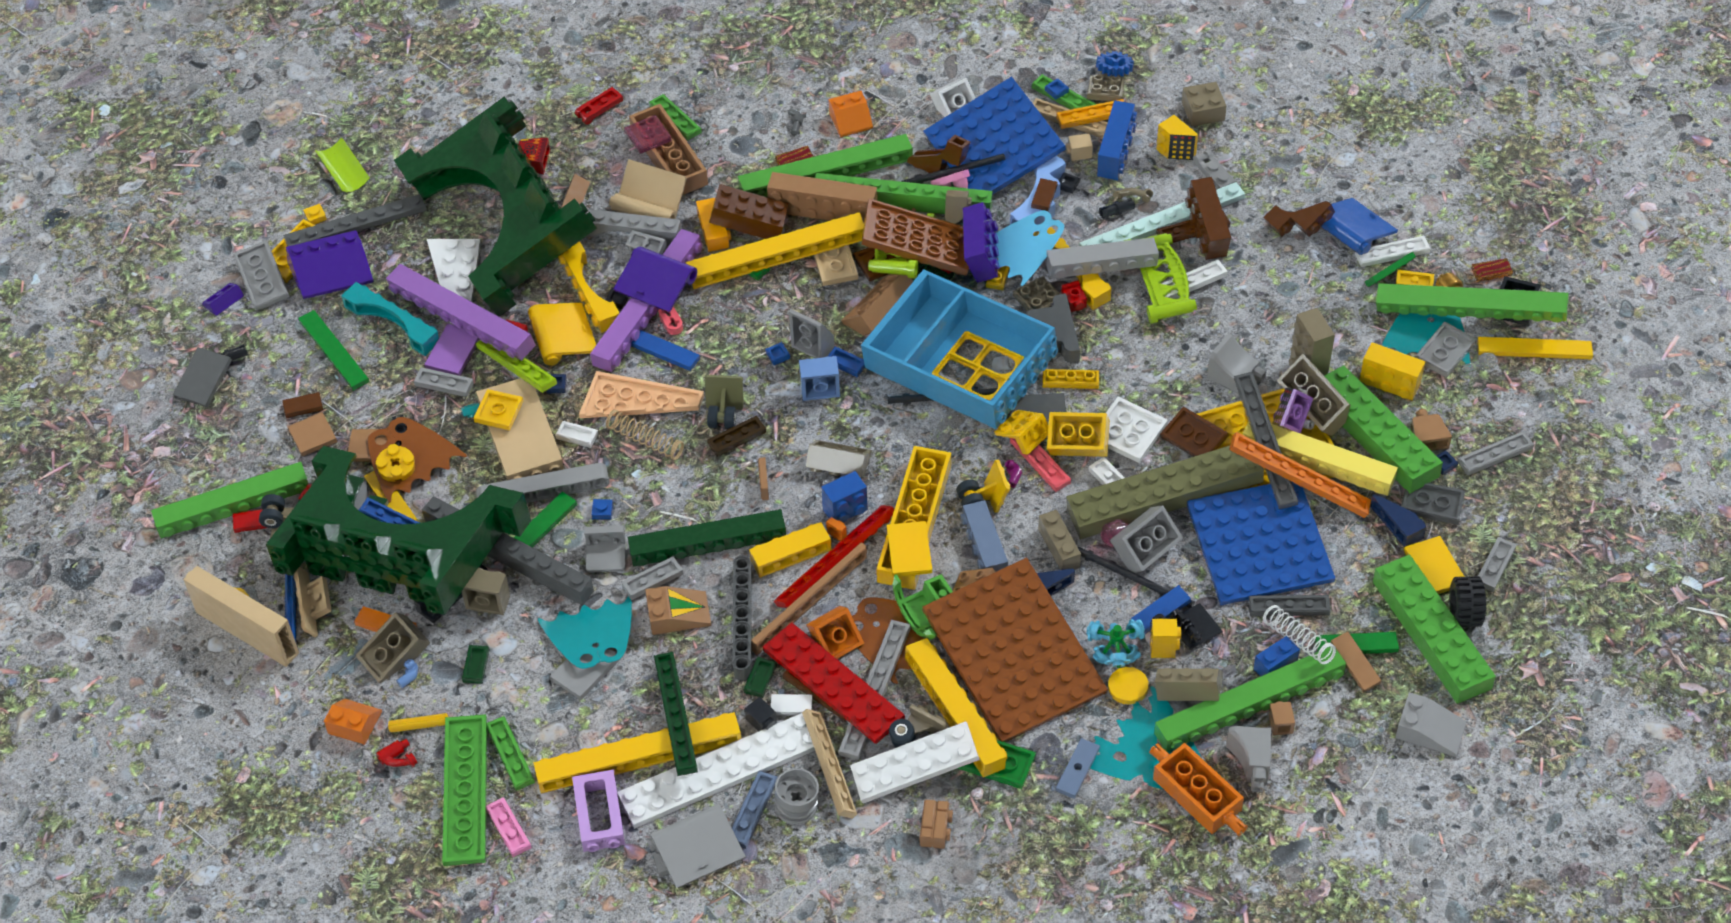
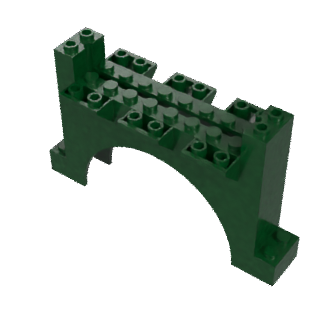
M505 96L423 156L419 152L415 153L410 148L394 159L409 184L412 183L423 200L440 191L460 185H482L500 193L504 216L498 240L487 258L468 275L482 299L498 317L517 305L513 299L515 297L512 292L514 288L597 229L593 223L596 219L590 211L588 212L583 202L579 204L574 198L561 208L554 200V195L546 186L544 180L531 167V161L526 154H523L522 148L518 143H515L516 141L513 138L515 134L527 126L523 121L525 117L520 110L516 111L518 109L512 100L509 102Z
M323 446L312 460L317 479L266 543V547L275 571L280 574L293 576L304 560L310 574L326 577L331 580L343 582L347 570L355 572L359 586L377 590L381 593L393 595L397 583L405 585L410 599L424 602L427 610L432 613L445 615L502 533L520 537L531 522L523 492L489 485L478 498L464 508L433 521L416 524H392L375 520L354 507L357 494L362 483L365 481L364 478L348 475L349 468L357 457L356 453Z

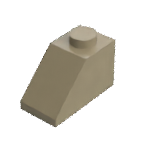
M947 190L945 202L946 222L956 224L963 218V208L972 205V197H969V191Z

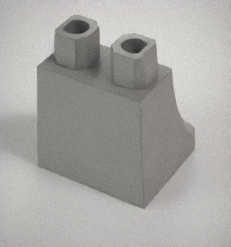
M1227 334L1210 355L1207 378L1238 393L1234 376L1253 371L1255 380L1262 382L1266 377V371L1259 367V361L1245 351L1233 335Z
M1230 727L1228 729L1226 748L1240 762L1245 773L1246 782L1251 783V791L1263 792L1264 784L1268 782L1271 767V728Z

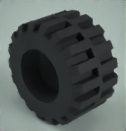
M1480 576L1454 577L1451 582L1449 592L1450 612L1461 627H1481L1484 623L1486 616V592Z

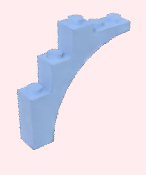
M1055 156L1034 169L1036 177L1034 188L1025 202L1010 213V225L1033 213L1042 211L1031 208L1040 178L1057 181L1058 186L1053 199L1060 196L1061 185L1058 179L1061 178L1066 167V163L1062 158ZM1053 200L1049 209L1051 218L1055 216V203ZM1037 217L1034 223L1037 225L1042 224L1045 221V217Z

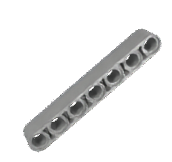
M595 463L482 485L476 489V497L478 498L489 485L523 492L526 503L555 498L562 491L570 495L605 488L609 485L610 480L607 466L604 463Z

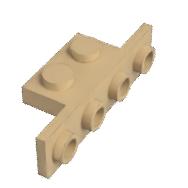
M299 567L294 573V580L297 588L296 595L299 601L298 610L302 621L301 627L304 632L317 637L316 619L332 611L327 579L321 576L310 582L309 573Z

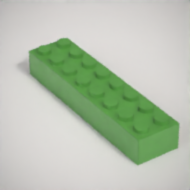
M1344 365L1325 375L1328 381L1351 405L1346 423L1342 427L1375 460L1398 467L1395 480L1404 489H1407L1409 494L1440 477L1443 462Z
M1409 554L1375 568L1374 585L1454 701L1459 704L1492 690L1496 675Z

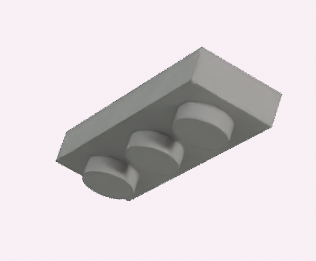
M422 367L414 380V384L417 387L463 397L468 396L474 384L472 378Z
M1500 537L1497 538L1478 575L1482 579L1485 589L1494 592L1517 544Z
M673 556L621 583L629 598L633 600L645 594V589L659 587L683 575V570Z

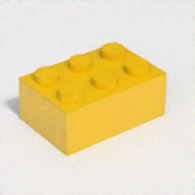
M1371 342L1363 358L1359 380L1368 386H1373L1413 401L1421 384L1425 361Z
M1050 412L1047 438L1049 454L1051 456L1107 457L1110 419L1107 413Z

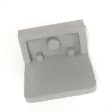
M624 525L584 527L586 571L589 573L624 571L626 563Z

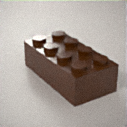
M1212 177L1191 180L1190 186L1187 188L1188 196L1185 198V204L1191 212L1190 220L1195 225V236L1200 240V252L1204 254L1206 260L1225 257L1228 253L1231 235Z
M719 184L709 223L764 239L781 235L788 203Z

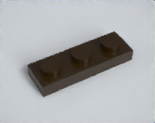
M756 415L707 439V443L718 457L765 434L766 427Z

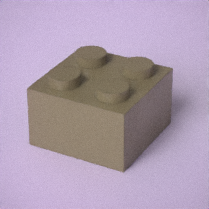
M1217 82L1183 87L1182 105L1191 127L1225 121L1227 106Z
M478 568L462 590L466 609L504 615L510 599L506 574Z

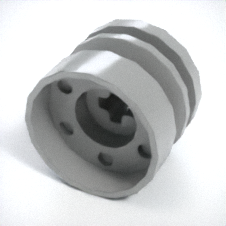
M793 768L784 771L775 782L774 810L782 821L789 824H803L811 820L817 812L819 784L811 772Z

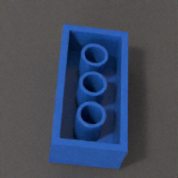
M1114 100L1098 153L1097 177L1118 180L1119 175L1123 174L1125 168L1124 160L1128 159L1129 154L1127 149L1128 146L1131 147L1132 133H1135L1137 127L1135 104Z

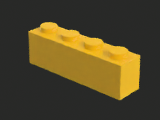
M822 522L811 524L801 530L793 531L788 535L774 538L762 545L754 546L749 549L750 560L759 578L830 551L831 539Z

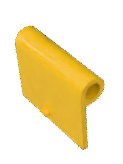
M582 303L537 304L528 309V316L543 362L546 365H556L561 360L562 355L590 354L595 348L596 342Z

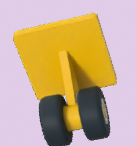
M1000 460L994 461L984 482L985 487L980 488L978 482L971 479L965 480L957 486L956 491L958 497L962 499V508L963 505L990 500L994 513L999 512L1010 491V484L1006 480L1005 471L1001 466Z

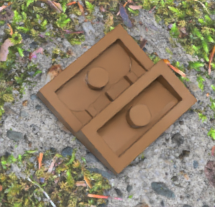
M352 429L348 452L356 453L357 457L353 462H372L368 449V436L378 429ZM384 435L377 436L375 438L376 444H385L387 437Z

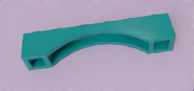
M355 282L341 295L344 307L356 315L379 316L396 323L407 334L412 349L424 356L433 350L439 339V333L435 327L425 324L420 318H415L407 310L400 309L395 303L385 300L380 294H375L365 285L362 286Z

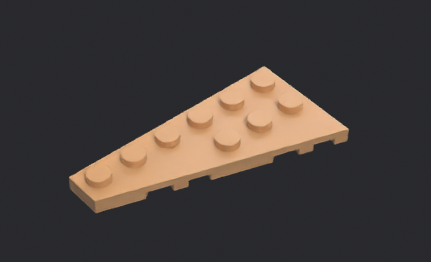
M596 371L579 417L580 419L608 417L613 410H618L619 413L622 412L623 416L697 411L704 398V391Z

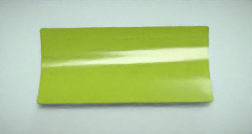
M340 138L331 148L322 151L315 150L343 192H353L370 179L343 138Z

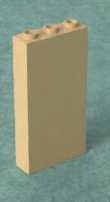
M520 378L476 391L478 403H481L487 389L523 397L524 402L511 430L487 425L506 480L564 470L562 457L535 387Z
M198 566L187 573L183 580L197 614L285 667L299 654L286 618Z

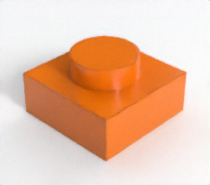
M832 517L826 521L827 533L839 541H842L847 536V528L842 521Z

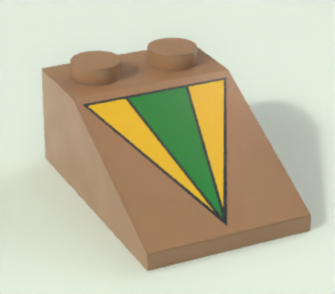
M668 586L645 589L652 635L711 626L706 591Z

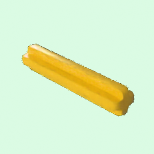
M447 713L390 720L388 721L389 732H399L444 726L445 717L449 716Z

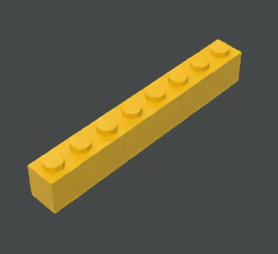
M928 638L907 645L905 660L948 725L952 727L967 722L980 759L973 763L981 775L986 777L1005 769L1007 759L1005 749L999 746L995 734L989 731L986 721L979 716L974 703L968 700L966 691L960 688L955 675L950 673L945 660L941 659L938 655L935 645L931 644Z

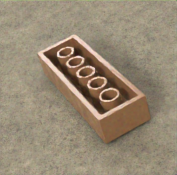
M661 104L629 116L631 132L655 167L687 177L682 195L708 185L706 168Z
M772 172L767 186L768 198L788 203L786 214L828 221L860 212L864 223L868 199L877 200V187Z

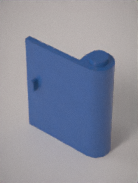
M1354 198L1332 203L1331 205L1335 213L1329 221H1326L1321 226L1359 255L1369 252L1373 240L1398 232V229Z

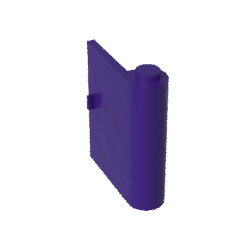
M638 246L632 251L631 258L613 290L670 313L685 284L691 285L694 283L697 277V268Z

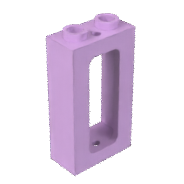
M614 770L572 777L583 851L596 852L599 849L617 848L625 845ZM606 789L611 828L592 832L585 793Z

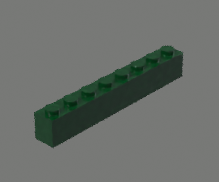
M782 509L628 536L632 566H644L656 562L661 563L673 556L675 559H683L689 556H700L711 552L760 545L774 538L785 536L786 526Z

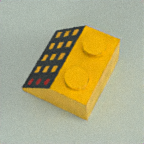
M1175 115L1158 124L1156 145L1158 152L1168 159L1193 160V156L1196 155L1198 134Z

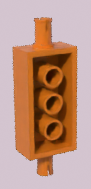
M1159 743L1151 748L1149 753L1159 761L1154 766L1153 780L1205 829L1213 834L1223 825H1228L1237 836H1241L1247 830L1248 826L1235 816L1242 811L1244 797L1186 743L1182 744L1171 754L1164 750Z

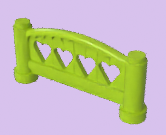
M927 214V216L936 218V214ZM875 249V259L869 260L868 269L875 273L906 275L908 278L916 279L918 261L905 259L901 256ZM889 254L897 257L889 260L886 259Z
M1167 233L1146 237H1154L1158 251H1163V256L1166 258L1163 260L1158 259L1157 266L1140 268L1152 305L1146 306L1150 324L1157 323L1160 319L1187 314L1197 310L1195 299H1189V282L1186 270L1179 256L1170 246L1173 244L1171 234ZM1162 264H1168L1170 272L1165 273L1156 271V269ZM1167 277H1173L1172 281L1175 285L1169 286L1160 283ZM1172 290H1177V295L1180 298L1173 299L1165 296Z

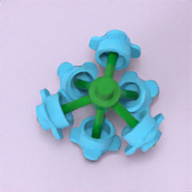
M1140 619L1137 621L1129 620L1126 631H1123L1120 625L1112 623L1110 628L1104 631V626L1100 624V621L1095 623L1091 621L1087 627L1088 641L1093 639L1096 641L1101 640L1102 637L1109 641L1106 646L1094 647L1095 653L1093 658L1101 664H1113L1114 668L1125 667V665L1139 659L1141 653L1137 651V645H1127L1124 638L1128 635L1131 639H1144L1145 629L1143 622ZM1111 646L1115 647L1116 653L1112 652V650L1110 649Z

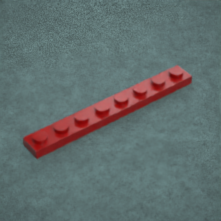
M881 505L780 594L774 600L776 606L787 609L861 542L864 544V541L869 536L877 533L879 527L891 520L894 513L893 506Z

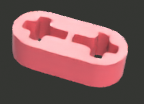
M674 307L670 313L667 312L670 314L669 317L665 313L666 311L658 310L659 318L669 334L678 335L683 331L682 320Z

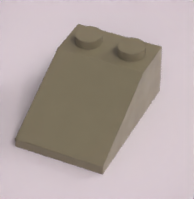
M395 612L355 656L377 682L382 683L403 668L405 661L417 658L430 642L406 615Z

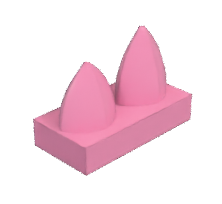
M963 170L932 180L931 185L951 187L952 182L954 187L968 188L967 177L970 176L969 170Z

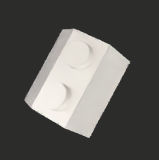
M967 78L957 79L930 93L936 109L944 117L975 99Z

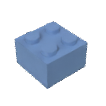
M836 356L799 360L803 401L840 397L839 371Z

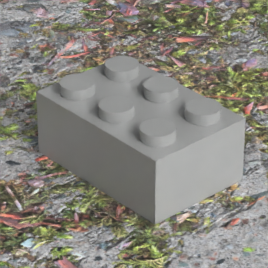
M1162 505L1150 507L1110 541L1129 571L1142 572L1182 540L1183 537Z

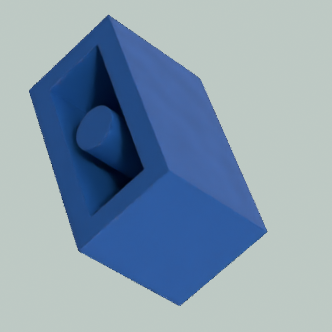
M1285 636L1255 656L1253 669L1260 677L1298 661L1300 649Z

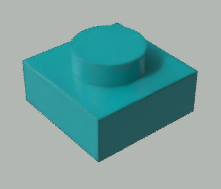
M476 402L461 407V414L468 418L474 417L480 403Z

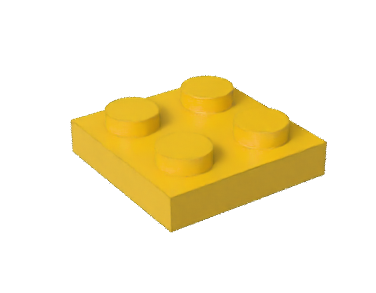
M487 389L474 416V422L511 430L524 402L523 397Z

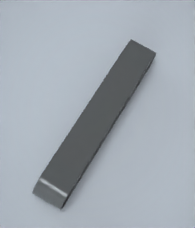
M739 555L733 561L732 663L735 678L744 681L748 679L752 671V567L748 556Z

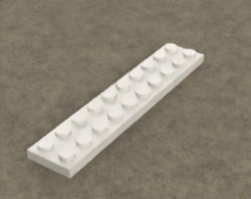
M801 713L773 725L768 730L763 729L696 758L697 773L677 776L675 767L618 791L617 794L635 829L756 777L759 771L767 772L815 751Z

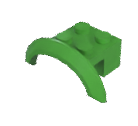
M895 574L892 584L893 592L904 618L919 636L928 638V640L935 639L936 634L923 613L922 607L952 593V589L942 574L924 581L922 591L904 598L901 580Z

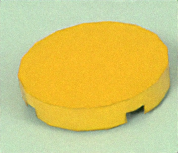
M1123 667L1114 671L1109 677L1108 691L1115 701L1131 705L1146 697L1149 681L1141 670L1134 667Z

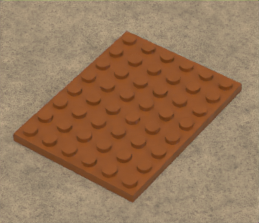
M1027 557L922 607L927 620L999 741H1010L1108 691Z

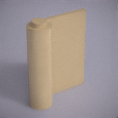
M628 159L620 191L611 196L609 206H611V210L620 213L676 219L687 177Z

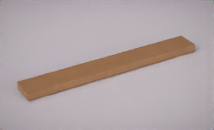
M861 542L751 640L752 651L756 655L760 654L767 642L791 622H796L867 558L866 545Z

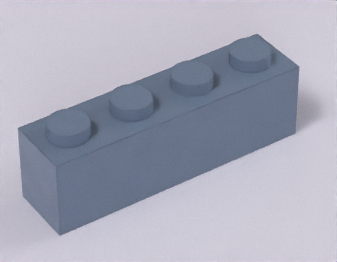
M986 501L963 505V514H960L962 525L967 527L966 536L968 541H972V553L978 557V569L993 568L997 572L1007 567L1008 560Z

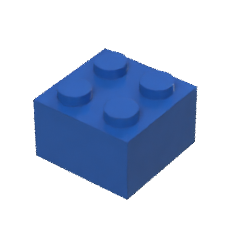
M856 471L821 487L823 511L828 518L832 517L844 523L848 519L861 515L868 510L867 486Z

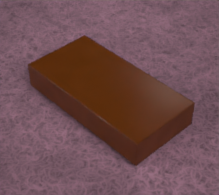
M1040 178L1031 208L1049 212L1058 182Z
M320 392L282 400L286 418L323 410Z

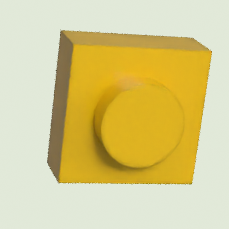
M320 203L303 209L308 222L312 224L327 220Z

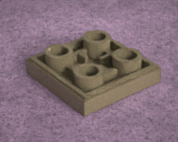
M1101 74L1090 75L1087 99L1101 101L1122 99L1125 78H1120L1119 76L1108 77Z
M1044 276L1013 291V296L1027 311L1050 307V303H1053V298L1059 295L1058 291Z

